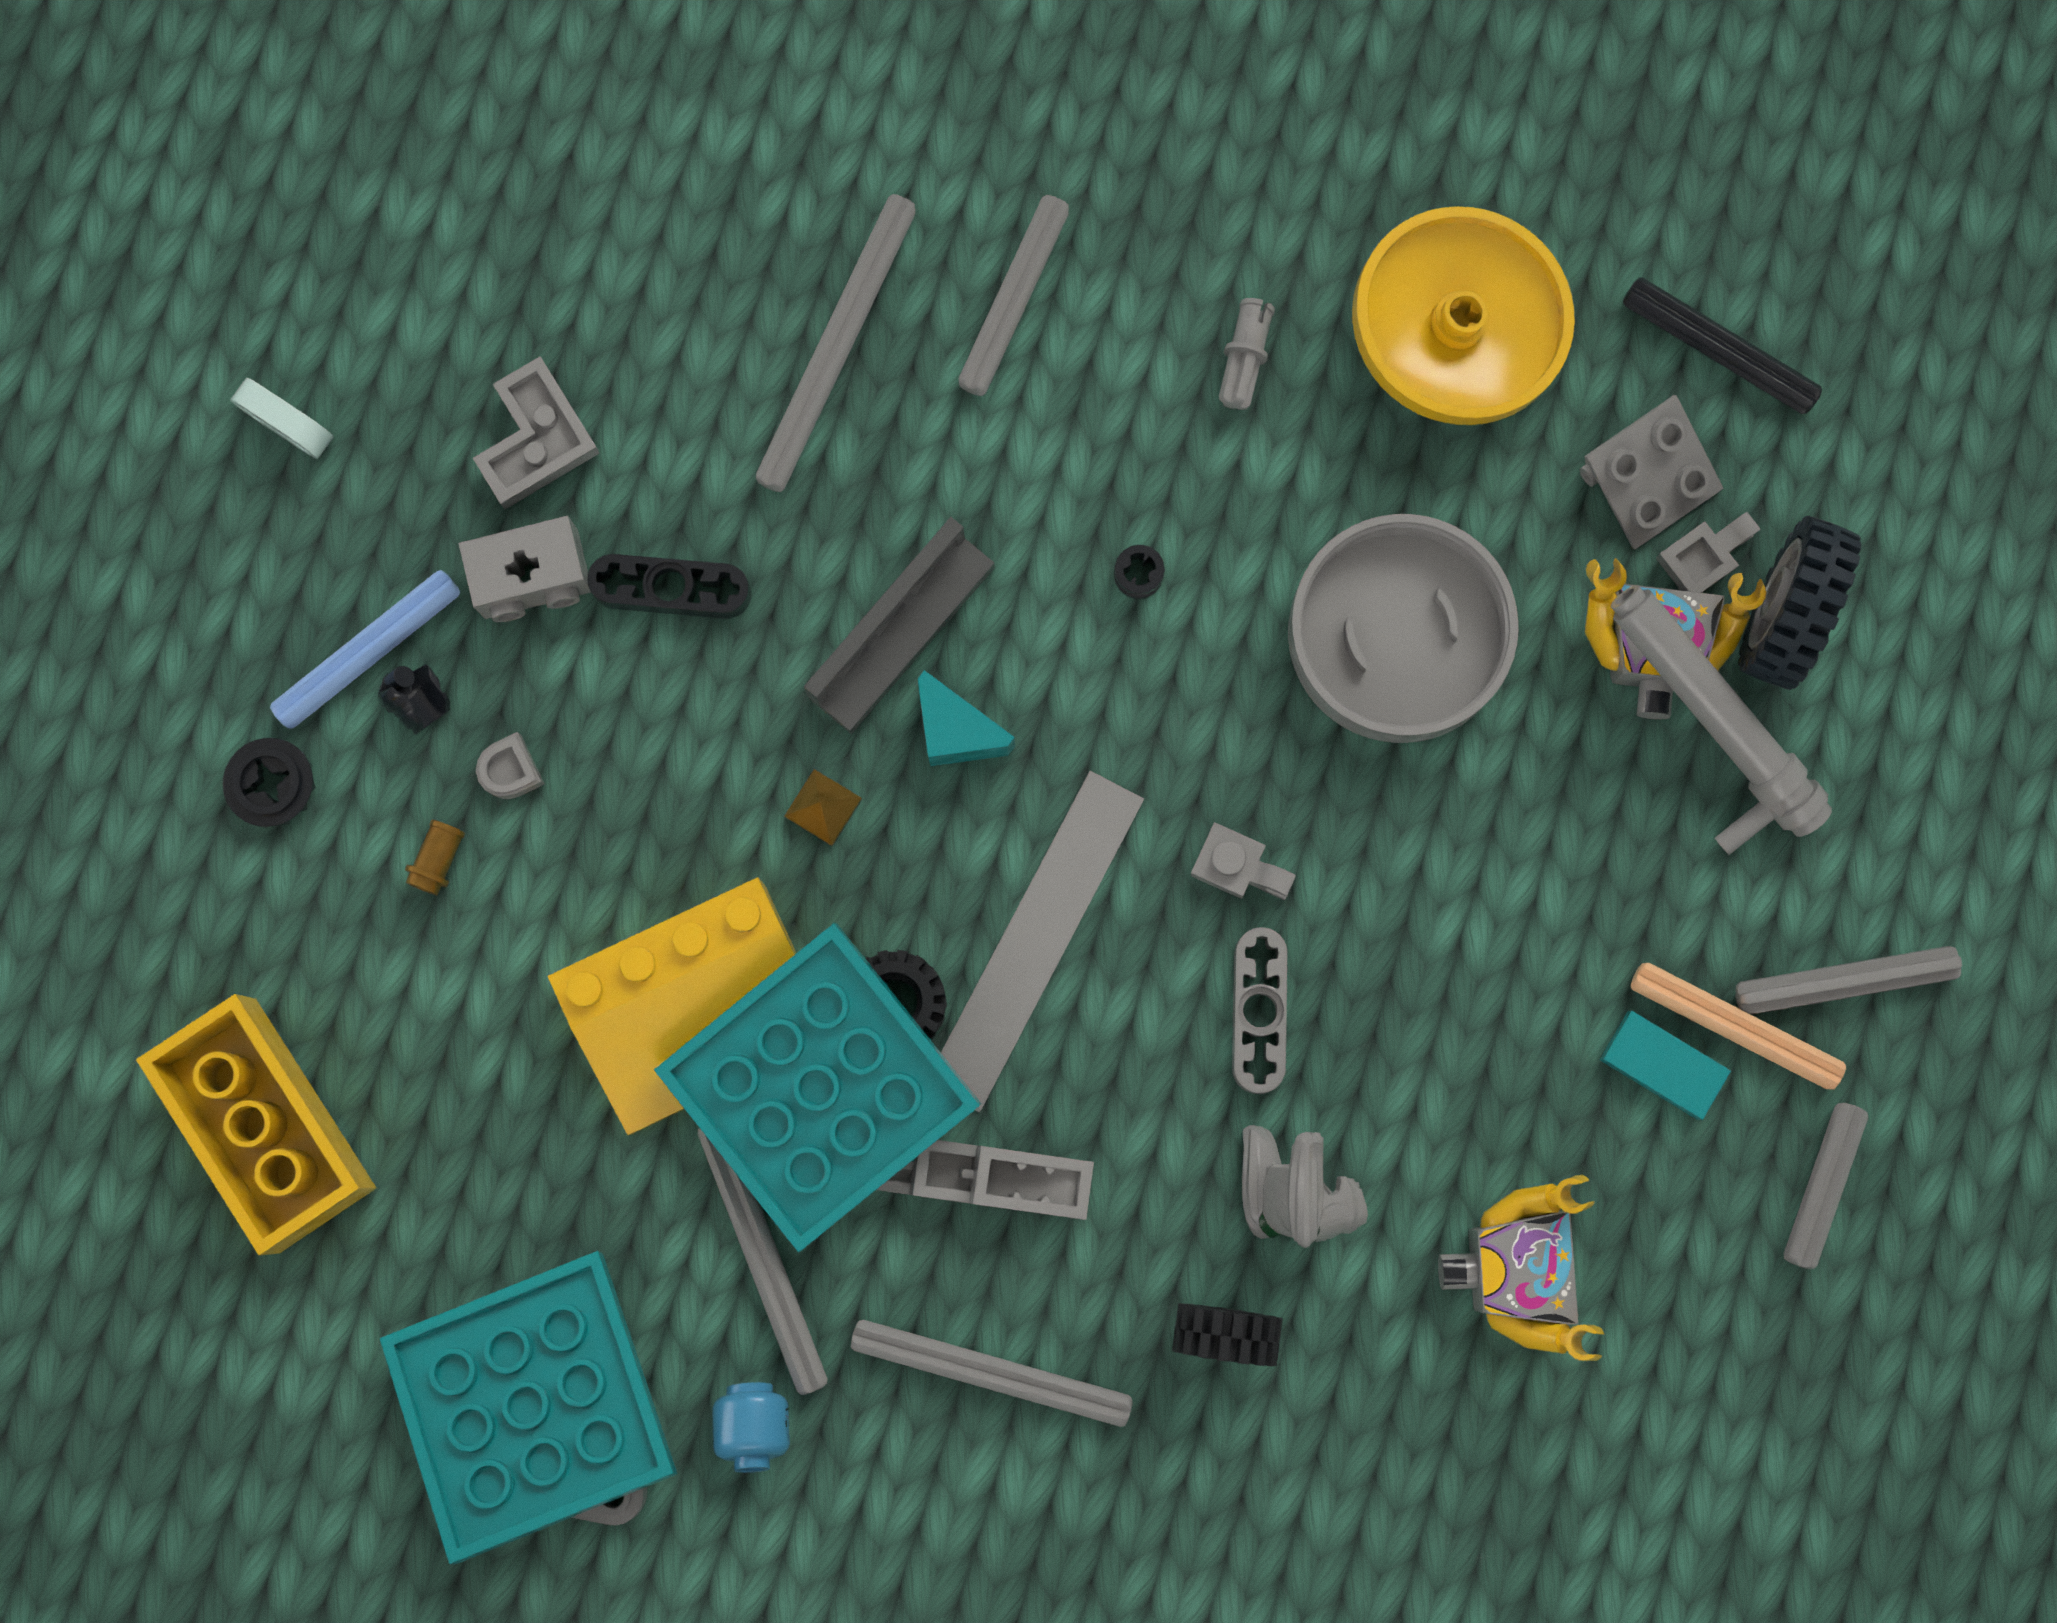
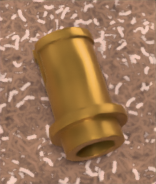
M431 820L430 828L413 866L407 865L405 871L409 872L405 883L427 893L438 895L441 886L447 887L449 884L445 877L461 839L464 838L466 833L440 821Z

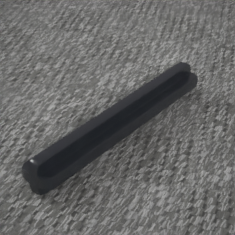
M1642 277L1636 279L1625 295L1623 303L1627 308L1801 414L1808 413L1820 398L1823 389L1819 384Z

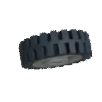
M1805 516L1802 522L1799 521L1796 524L1793 533L1790 532L1785 540L1784 549L1780 548L1775 557L1774 567H1770L1765 577L1766 598L1764 602L1751 612L1750 624L1744 631L1742 638L1744 642L1739 651L1738 666H1740L1739 670L1741 672L1788 690L1798 687L1799 682L1804 681L1809 669H1813L1818 661L1819 651H1824L1829 641L1828 635L1831 630L1835 629L1839 621L1837 616L1840 609L1845 607L1849 596L1846 593L1853 585L1856 576L1853 572L1859 565L1860 556L1858 554L1862 544L1860 542V535L1812 516Z

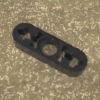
M608 554L598 558L591 565L587 576L588 586L592 594L602 605L611 609L728 619L742 614L751 601V587L744 573L736 566L725 563ZM613 569H620L624 579L641 581L639 571L647 570L643 578L645 598H638L640 592L636 586L619 585L616 594L610 595L608 588L605 584L601 583L602 578H611ZM675 572L685 579L684 592L680 597L671 601L658 598L654 590L657 579L665 573ZM702 575L700 581L703 587L711 588L721 587L723 579L729 578L733 587L740 590L739 594L729 595L727 604H720L716 594L699 591L701 602L693 603L697 591L694 576Z

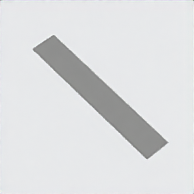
M1092 771L1088 773L941 1051V1054L981 1102V1105L975 1109L978 1112L984 1106L1144 801V798Z

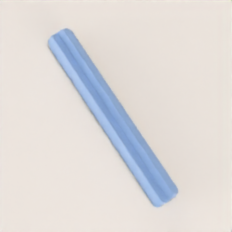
M436 571L273 701L270 709L274 716L285 727L289 729L295 728L455 600L460 594L457 585L444 571Z

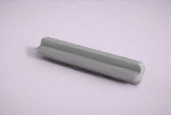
M1838 1103L1834 1107L1783 1254L1784 1259L1793 1265L1805 1269H1815L1818 1265L1868 1120V1112L1860 1107L1848 1103Z

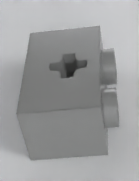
M569 516L458 543L473 607L485 619L492 618L493 622H508L523 617L526 614L525 609L546 604L551 609L568 607L580 601L579 595L591 593L587 581L588 570L579 532ZM533 564L536 569L530 571L531 580L522 582L519 577L525 575L524 566Z

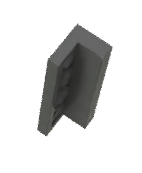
M952 517L946 521L804 685L809 699L850 734L858 728L995 569V563L965 539L964 527Z

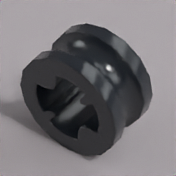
M1130 546L1123 550L1117 558L1114 571L1115 584L1119 591L1129 598L1136 600L1146 599L1154 595L1161 587L1165 572L1164 561L1160 554L1149 546ZM1143 560V567L1147 563L1153 567L1154 570L1148 574L1147 584L1136 585V578H1133L1130 582L1124 574L1130 571L1131 561Z

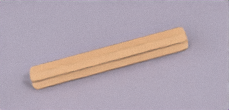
M1642 963L1633 976L1630 986L1633 991L1825 1089H1835L1844 1076L1846 1065L1843 1061L1651 963Z

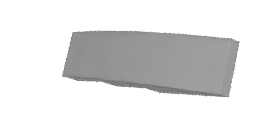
M937 1140L876 1190L1086 1220L1094 1162Z

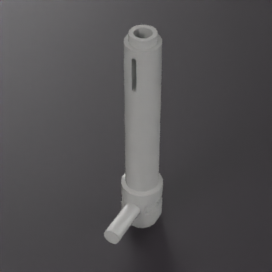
M1633 585L1619 594L1611 604V608L1615 612L1613 620L1750 781L1748 789L1759 801L1714 838L1718 844L1730 855L1773 820L1783 830H1791L1797 837L1808 835L1822 826L1832 813V807L1827 803L1828 794L1816 780L1807 779L1808 770L1793 753H1786L1649 589L1642 590L1638 585Z

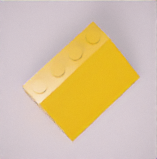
M757 877L547 976L573 1034L627 1135H631L684 1110L683 1106L654 1069L796 954V950L765 884Z

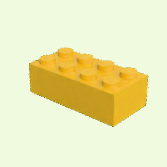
M234 994L136 1059L259 1256L280 1254L376 1189L375 1184L257 999Z

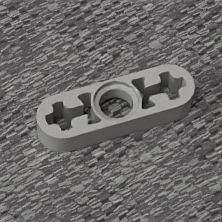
M1259 927L1246 932L1239 939L1234 950L1232 1073L1236 1083L1243 1090L1252 1094H1263L1279 1086L1286 1072L1287 946L1283 938L1276 931ZM1256 939H1264L1266 948L1276 952V959L1266 962L1265 980L1276 977L1277 989L1265 984H1257L1247 988L1243 987V976L1249 979L1256 977L1255 960L1245 956V949L1253 948L1256 944ZM1253 995H1265L1275 1005V1018L1266 1027H1255L1244 1016V1004ZM1242 1033L1253 1037H1265L1276 1034V1046L1270 1043L1264 1044V1061L1274 1063V1073L1265 1075L1263 1084H1255L1253 1074L1244 1073L1243 1071L1244 1062L1252 1061L1254 1058L1255 1042L1243 1045Z

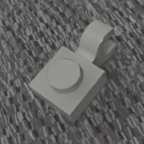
M1748 512L1738 517L1717 534L1704 521L1661 552L1656 559L1681 591L1703 593L1739 566L1730 552L1744 544L1761 529Z
M1215 822L1191 872L1192 877L1240 899L1243 898L1250 884L1277 898L1285 900L1296 877L1295 874L1285 869L1260 861L1266 845Z

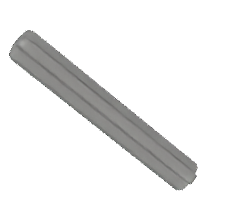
M1052 195L1042 197L959 376V386L965 391L977 396L986 394L1067 219L1069 205L1065 201Z
M1952 946L1921 950L1742 981L1736 985L1735 998L1739 1009L1751 1015L1955 980L1961 976L1962 960L1956 948Z

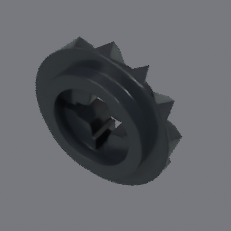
M261 738L251 741L236 751L226 766L223 776V792L226 802L236 816L249 824L263 828L289 824L291 819L300 812L307 810V802L311 792L316 789L312 774L313 765L298 747L285 740ZM262 763L264 767L268 768L276 776L287 775L284 777V781L277 785L279 793L277 798L279 802L264 791L253 792L257 790V786L264 783Z

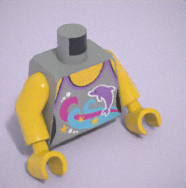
M1615 558L1613 561L1614 570L1611 576L1606 579H1599L1600 564L1596 559H1593L1586 567L1587 577L1595 586V589L1589 593L1585 635L1600 664L1610 670L1612 683L1639 687L1637 716L1648 719H1668L1671 717L1672 688L1613 620L1615 612L1611 608L1612 602L1624 590L1633 586L1625 584L1627 579L1626 570L1618 559ZM1736 573L1729 579L1728 590L1732 602L1725 605L1724 595L1639 586L1642 590L1649 589L1717 671L1720 670L1738 646L1750 618L1747 610L1758 608L1766 598V589L1762 579H1759L1756 590L1751 595L1741 596L1737 594L1743 582L1742 573Z
M1576 1175L1561 1181L1557 1186L1555 1184H1545L1517 1189L1487 1209L1481 1218V1225L1469 1229L1470 1253L1439 1255L1438 1275L1441 1289H1472L1474 1311L1485 1313L1487 1321L1493 1330L1525 1348L1561 1354L1568 1351L1573 1358L1580 1361L1599 1360L1602 1355L1586 1353L1581 1341L1587 1332L1604 1334V1331L1596 1325H1576L1572 1328L1566 1325L1578 1324L1570 1213L1576 1214L1594 1205V1201L1584 1204L1577 1203L1571 1196V1187L1573 1184L1589 1181V1179L1584 1175Z

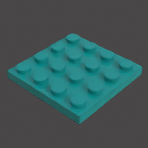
M837 923L829 926L654 1069L798 1253L981 1105V1102Z
M599 1251L379 1338L449 1564H458L678 1474L604 1255Z

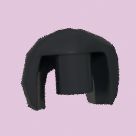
M427 664L414 671L406 666H399L390 673H387L383 678L378 692L380 705L388 713H393L395 717L399 718V722L407 729H412L414 735L421 732L450 710V701L445 692H442L440 689L441 685L438 676L435 675L432 668Z

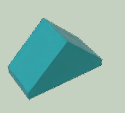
M925 670L918 677L930 766L1009 756L1015 748L1014 736Z

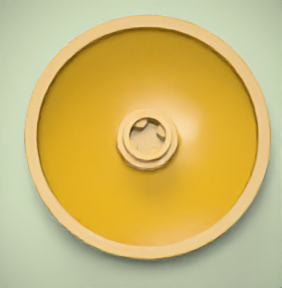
M1454 206L1429 210L1407 219L1392 229L1379 242L1363 267L1356 284L1352 305V324L1358 350L1365 365L1378 384L1392 398L1411 411L1432 420L1455 425H1478L1499 421L1514 415L1534 402L1559 374L1567 359L1574 335L1575 317L1572 294L1565 274L1554 255L1540 239L1519 223L1501 214L1473 207Z

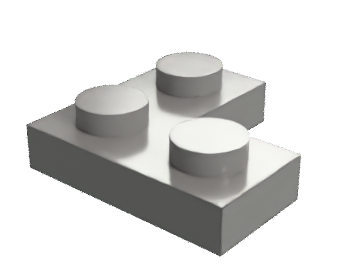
M541 356L493 384L520 430L473 457V460L504 509L509 508L600 453Z

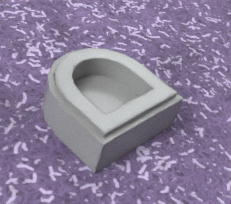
M518 732L491 744L483 750L477 760L476 774L478 782L484 790L497 798L512 799L520 797L544 785L523 737Z

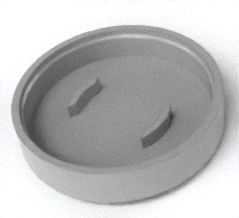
M1392 514L1362 521L1342 531L1331 539L1310 562L1296 590L1289 613L1288 643L1290 656L1299 681L1317 707L1337 724L1353 733L1378 741L1392 743L1425 741L1449 733L1466 723L1484 707L1500 688L1510 670L1516 652L1519 631L1518 613L1512 588L1502 568L1490 552L1468 533L1442 520L1422 515Z

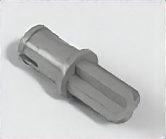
M1245 298L1241 300L1232 342L1227 343L1224 349L1228 360L1219 393V400L1227 408L1244 410L1249 407L1259 367L1265 364L1268 358L1264 347L1275 308L1268 302L1265 304L1264 310L1260 311L1263 304L1261 299Z

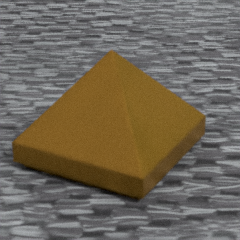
M814 769L784 817L833 846L862 798Z

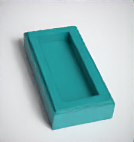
M1632 1010L1626 1013L1599 1059L1697 1120L1704 1119L1731 1070Z

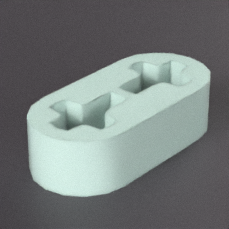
M246 377L230 399L231 402L249 416L315 459L320 457L333 439V435L313 419L250 378Z

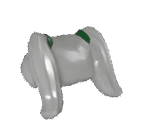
M1250 1125L1243 1129L1242 1200L1245 1219L1253 1235L1260 1239L1275 1238L1282 1234L1293 1238L1303 1248H1307L1313 1242L1326 1241L1341 1233L1350 1234L1367 1222L1368 1211L1359 1182H1355L1353 1178L1338 1176L1333 1193L1323 1182V1137L1320 1133H1300L1296 1137L1291 1149L1290 1164H1281L1275 1139L1268 1129L1256 1125Z

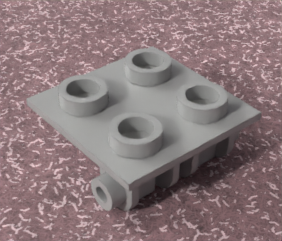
M1677 395L1671 396L1585 455L1586 465L1579 469L1583 480L1592 487L1597 483L1599 484L1633 549H1637L1724 489Z

